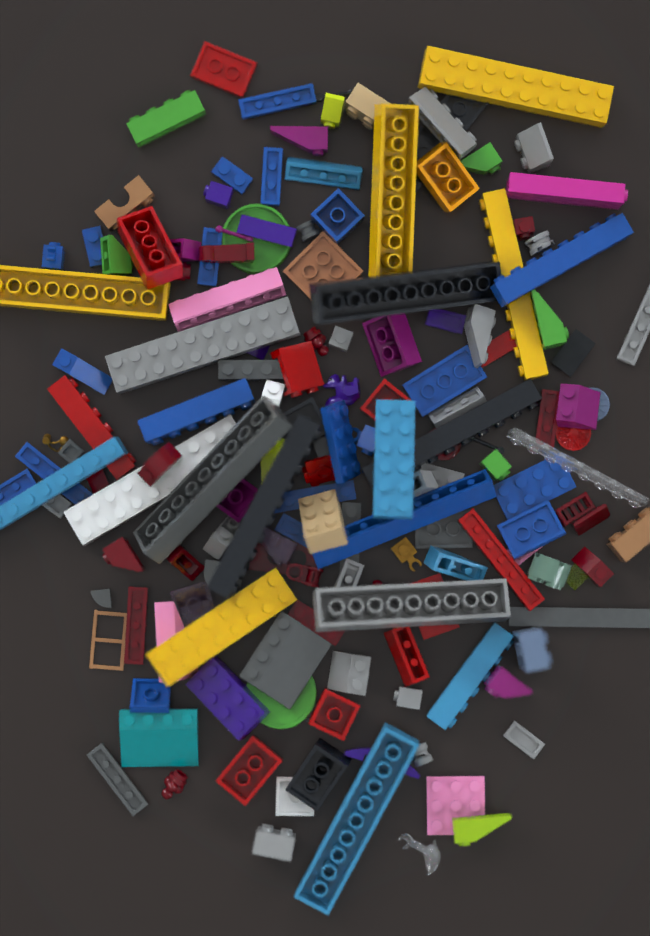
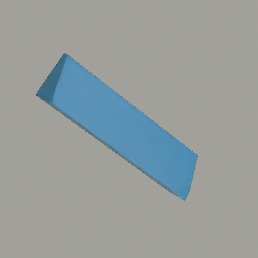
M288 157L285 179L360 190L363 167Z

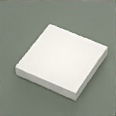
M276 776V816H314V809L285 790L293 777Z

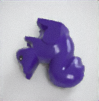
M333 374L328 382L323 385L324 388L335 389L336 396L327 399L325 406L340 400H345L346 405L350 406L361 397L360 383L357 377L352 382H347L345 375L342 376L340 381L339 376Z

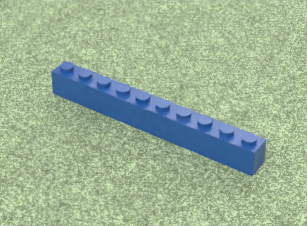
M486 469L413 498L412 520L373 519V515L346 525L345 531L348 544L312 553L317 568H323L497 497L492 479Z

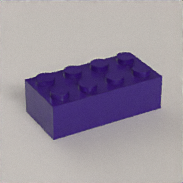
M211 657L186 683V686L237 740L245 739L270 713L267 707L219 657Z

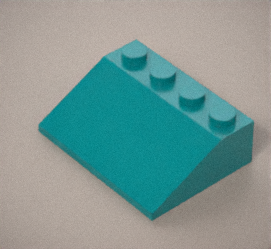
M169 708V713H130V709L119 710L122 767L199 766L198 708Z

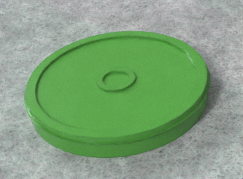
M250 204L233 212L225 222L223 229L237 233L242 214L288 227L289 225L281 213L274 208L263 204ZM222 233V245L252 243ZM254 238V262L231 264L241 271L258 274L267 269L278 267L287 257L290 247Z
M313 677L310 678L291 709L283 706L248 682L246 685L270 711L260 723L273 729H288L299 725L311 714L315 706L317 690Z

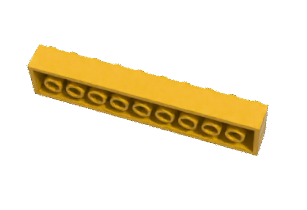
M427 46L424 52L417 87L420 89L426 87L434 92L601 128L607 124L614 86L432 46Z
M375 104L368 276L408 272L413 269L419 105Z
M0 265V306L167 321L170 282L147 290L142 279L139 277Z

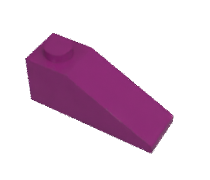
M327 126L270 127L271 134L308 153H312L314 156H323L324 153H328Z

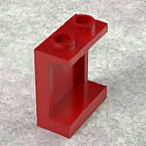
M311 341L279 348L270 353L272 360L278 359L287 388V391L283 393L284 397L291 395V398L301 396L304 391H307V394L318 391V387L324 385Z

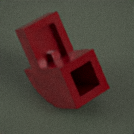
M168 442L145 462L137 474L151 487L166 471L176 464L182 455Z

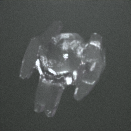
M403 833L398 837V841L404 839L407 842L402 847L403 850L411 847L424 852L428 871L426 875H430L436 870L441 861V852L438 849L436 840H433V845L426 847V845L413 840L407 833Z

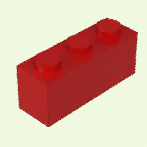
M398 627L384 633L405 687L430 677L410 627Z

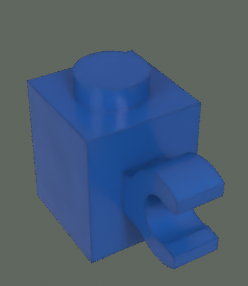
M49 242V245L43 246V269L63 271L65 248L60 246V243Z
M366 424L363 431L353 428V431L357 432V437L353 438L354 443H357L356 446L362 449V453L372 457V454L375 453V428Z

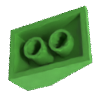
M535 289L531 290L530 297L543 350L563 346L567 342V338H569L567 327L563 326V322Z

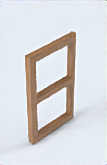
M94 610L89 669L124 671L127 613ZM97 616L124 617L122 639L97 638ZM95 641L122 643L120 666L93 664Z

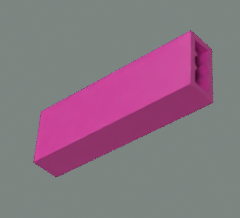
M510 172L506 184L507 198L619 210L628 198V190L625 189L626 184Z

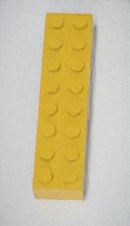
M274 568L145 654L164 685L168 687L297 599L277 568Z

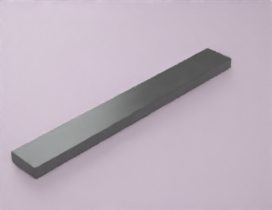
M510 607L511 617L508 619V626L650 628V609L535 607L528 611L526 607Z

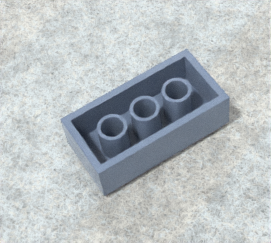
M537 627L512 631L520 670L527 673L550 668L549 663H552L550 651H546L545 644L548 643L546 632Z

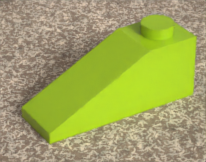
M501 813L452 818L455 844L459 843V846H470V842L479 840L511 820V814Z

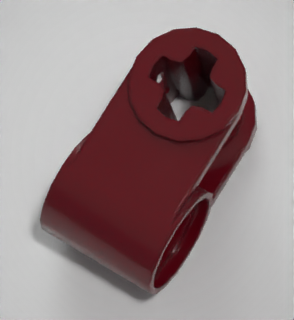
M293 563L286 568V576L292 581L319 588L320 575L324 569ZM293 566L298 567L300 570L299 576L295 578L289 575V570Z

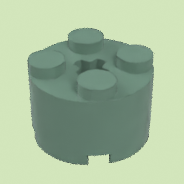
M535 552L527 574H529L528 578L542 584L545 580V585L561 590L562 587L564 588L572 566Z

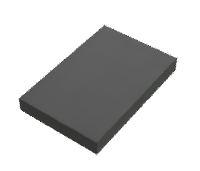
M470 510L460 511L415 530V549H429L430 545L437 548H473V540L457 521Z

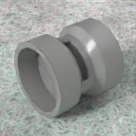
M426 742L419 743V747L413 756V762L416 767L433 760L431 754L427 751L428 746Z

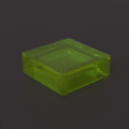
M573 564L566 583L575 591L588 576L576 564Z

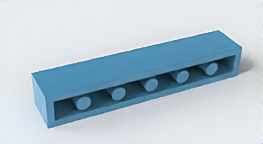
M493 622L426 716L444 730L447 727L451 729L457 721L455 716L458 712L462 713L468 706L466 701L470 696L474 697L480 689L478 685L481 681L485 682L491 674L489 670L493 665L497 666L503 658L501 653L504 649L509 650L514 643L512 640L514 636Z

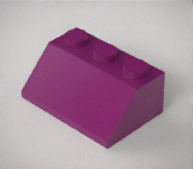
M405 313L374 317L362 323L381 377L422 362Z
M498 665L492 670L488 679L483 682L486 685L485 690L495 698L498 696L508 698L531 695L533 692Z

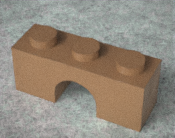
M139 175L124 186V189L129 194V202L125 206L117 207L108 199L94 211L110 232L113 229L115 231L118 230L117 218L136 212L142 206L146 207L153 201V192Z

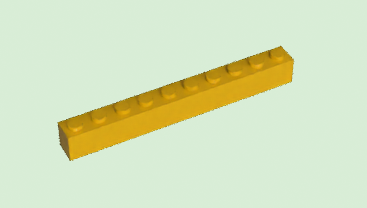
M504 188L483 193L482 199H479L481 211L485 210L484 225L485 229H489L490 236H488L489 246L493 247L495 253L492 255V259L495 262H500L501 276L507 277L511 275L510 271L518 266L523 268V263ZM529 292L507 304L508 310H505L506 319L511 322L512 326L509 329L511 340L515 339L517 346L514 347V354L520 360V366H518L519 375L524 378V381L548 375Z

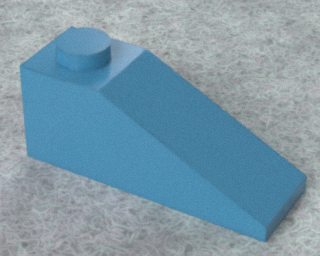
M431 545L424 560V564L432 570L466 581L483 580L488 569L485 565Z

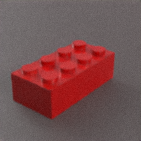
M153 206L117 218L118 233L147 290L183 277L182 263Z

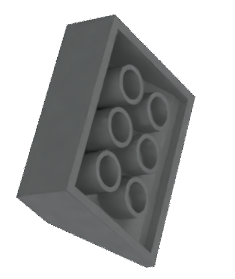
M281 611L239 677L283 706L291 709L332 644Z

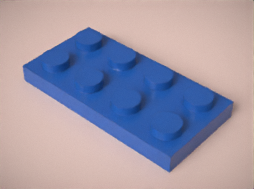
M465 345L402 384L409 398L415 401V407L421 417H424L487 378V375L481 366L474 368L468 345Z
M340 400L320 408L336 484L344 483L360 475V463L356 455L357 448L353 440V429L348 417L349 410L345 400Z
M560 453L494 485L496 499L507 520L576 488L574 480Z

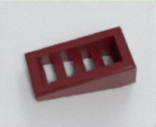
M584 492L554 511L564 528L596 507L587 492ZM580 499H582L583 502L585 503V505H586V507H587L586 510L584 509L583 505H582L581 502L579 501ZM574 503L576 504L581 513H578V511L573 505ZM567 507H568V508L570 509V511L572 512V514H573V516H574L573 518L571 517V515L569 514L568 510L566 509Z

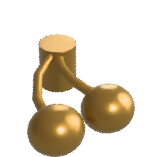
M45 434L42 442L53 451L59 452V450L52 448L50 444L60 443L63 447L69 439L66 436H62L59 441L50 442L51 435Z

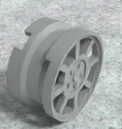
M548 230L524 242L529 247L531 256H535L555 245L554 240H551Z

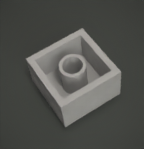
M269 824L258 826L252 854L291 862L296 833H292L293 830L289 828L273 829L274 826Z

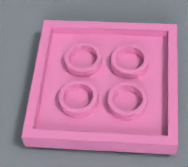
M426 776L427 835H453L452 818L485 815V776Z

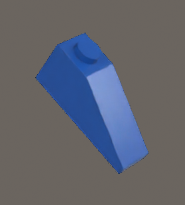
M62 348L52 364L54 367L105 395L113 381L109 375Z

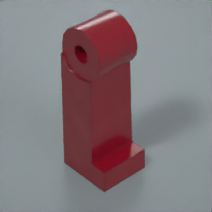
M254 242L199 247V262L253 263L255 260Z

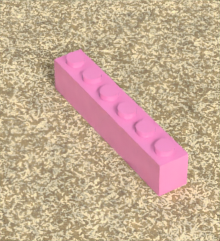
M275 267L237 281H231L220 287H214L208 291L176 300L168 305L176 329L180 332L286 296V292L279 271Z

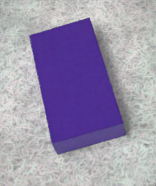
M433 309L428 311L425 325L462 335L466 315L443 309Z

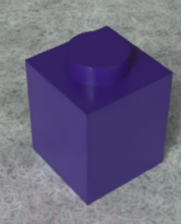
M211 181L210 185H206L203 196H206L205 200L207 203L228 209L234 190L232 187Z

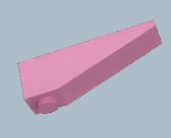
M174 601L154 603L157 646L185 628ZM198 667L177 681L192 678L199 671Z

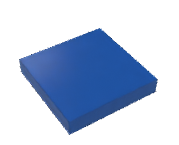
M133 678L130 713H169L171 685L166 687L163 682L159 683V679Z

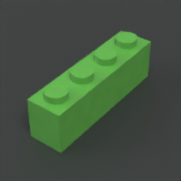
M187 90L180 95L181 97L175 100L171 98L165 101L164 105L159 108L152 107L146 111L147 114L142 116L136 115L130 118V122L126 124L137 146L140 147L206 115L196 91L191 92V90Z

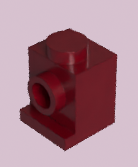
M533 216L513 220L517 241L528 240L534 237L535 226Z

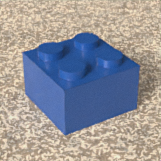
M338 188L311 213V219L338 245L365 219V215Z

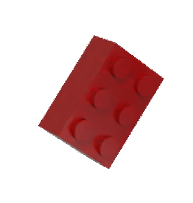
M253 734L218 776L216 782L246 806L283 761V758Z

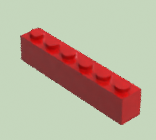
M64 375L47 390L89 445L95 449L113 438L111 434L113 429L107 422L103 423L100 420L102 415L96 407H90L88 404L90 399L84 392L80 394L76 388L79 385L72 376L68 378ZM129 452L106 467L116 480H119L137 467L134 464L136 459Z

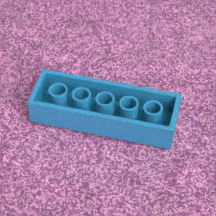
M376 400L373 519L412 520L415 401Z

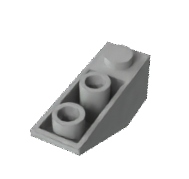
M473 304L468 308L464 324L474 368L485 364L488 359L487 347L492 341V335L490 334L496 323V318L494 317L496 311L478 304Z

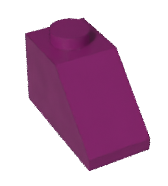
M186 238L170 239L180 261H199L201 242Z

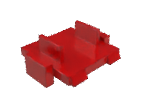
M330 454L304 462L306 467H303L302 470L306 484L310 483L312 487H315L324 482L336 481Z

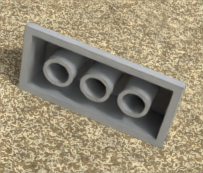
M424 87L409 97L408 105H419L418 118L440 142H447L461 161L476 147V138L471 132L467 133L462 128L464 125L457 117L453 118L450 114L451 110L446 104H441L437 100L438 96L432 89L428 90Z

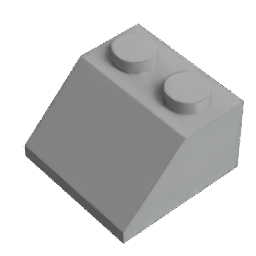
M541 122L517 134L514 144L517 151H521L523 157L521 158V163L528 173L551 165L554 157Z
M333 651L327 689L365 696L371 656Z

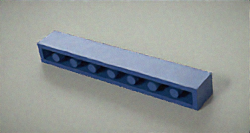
M614 213L605 218V223L600 224L597 222L589 227L590 231L587 233L581 231L573 236L574 240L569 242L567 239L558 244V249L553 251L550 248L545 251L540 259L537 260L534 257L526 262L527 266L514 268L510 271L511 275L507 277L502 275L496 278L490 289L500 306H506L531 290L542 286L628 238L634 231L624 214L621 213L616 216Z

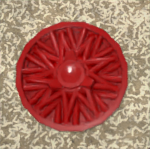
M557 425L556 440L566 450H580L590 441V429L558 427Z

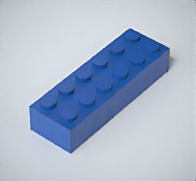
M244 378L137 421L145 442L156 446L163 443L164 438L174 439L181 436L182 431L187 430L191 432L199 429V425L202 423L212 424L217 421V417L222 415L225 418L230 414L231 416L234 415V411L240 408L242 411L252 408L255 400L248 382Z

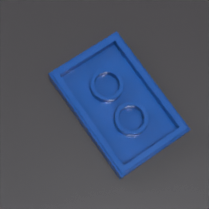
M549 500L497 525L514 560L566 535Z

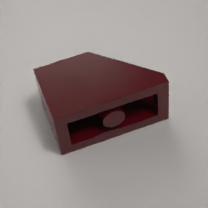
M181 544L166 558L191 581L205 568Z
M585 546L571 559L597 587H602L614 575Z

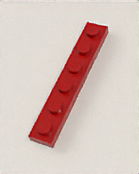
M474 508L457 520L501 577L507 579L508 586L528 611H531L545 600Z

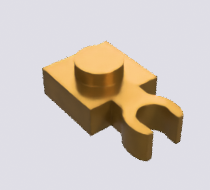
M407 537L391 548L401 563H404L406 560L408 561L409 568L412 571H415L412 567L413 562H418L422 566L421 561L414 558L413 555L417 551Z

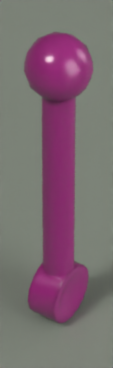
M220 225L216 226V232L218 233L223 232L249 242L254 241L252 237L223 229Z

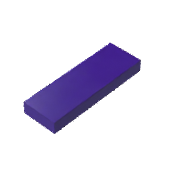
M243 214L237 229L238 234L290 248L293 246L297 232L296 228Z

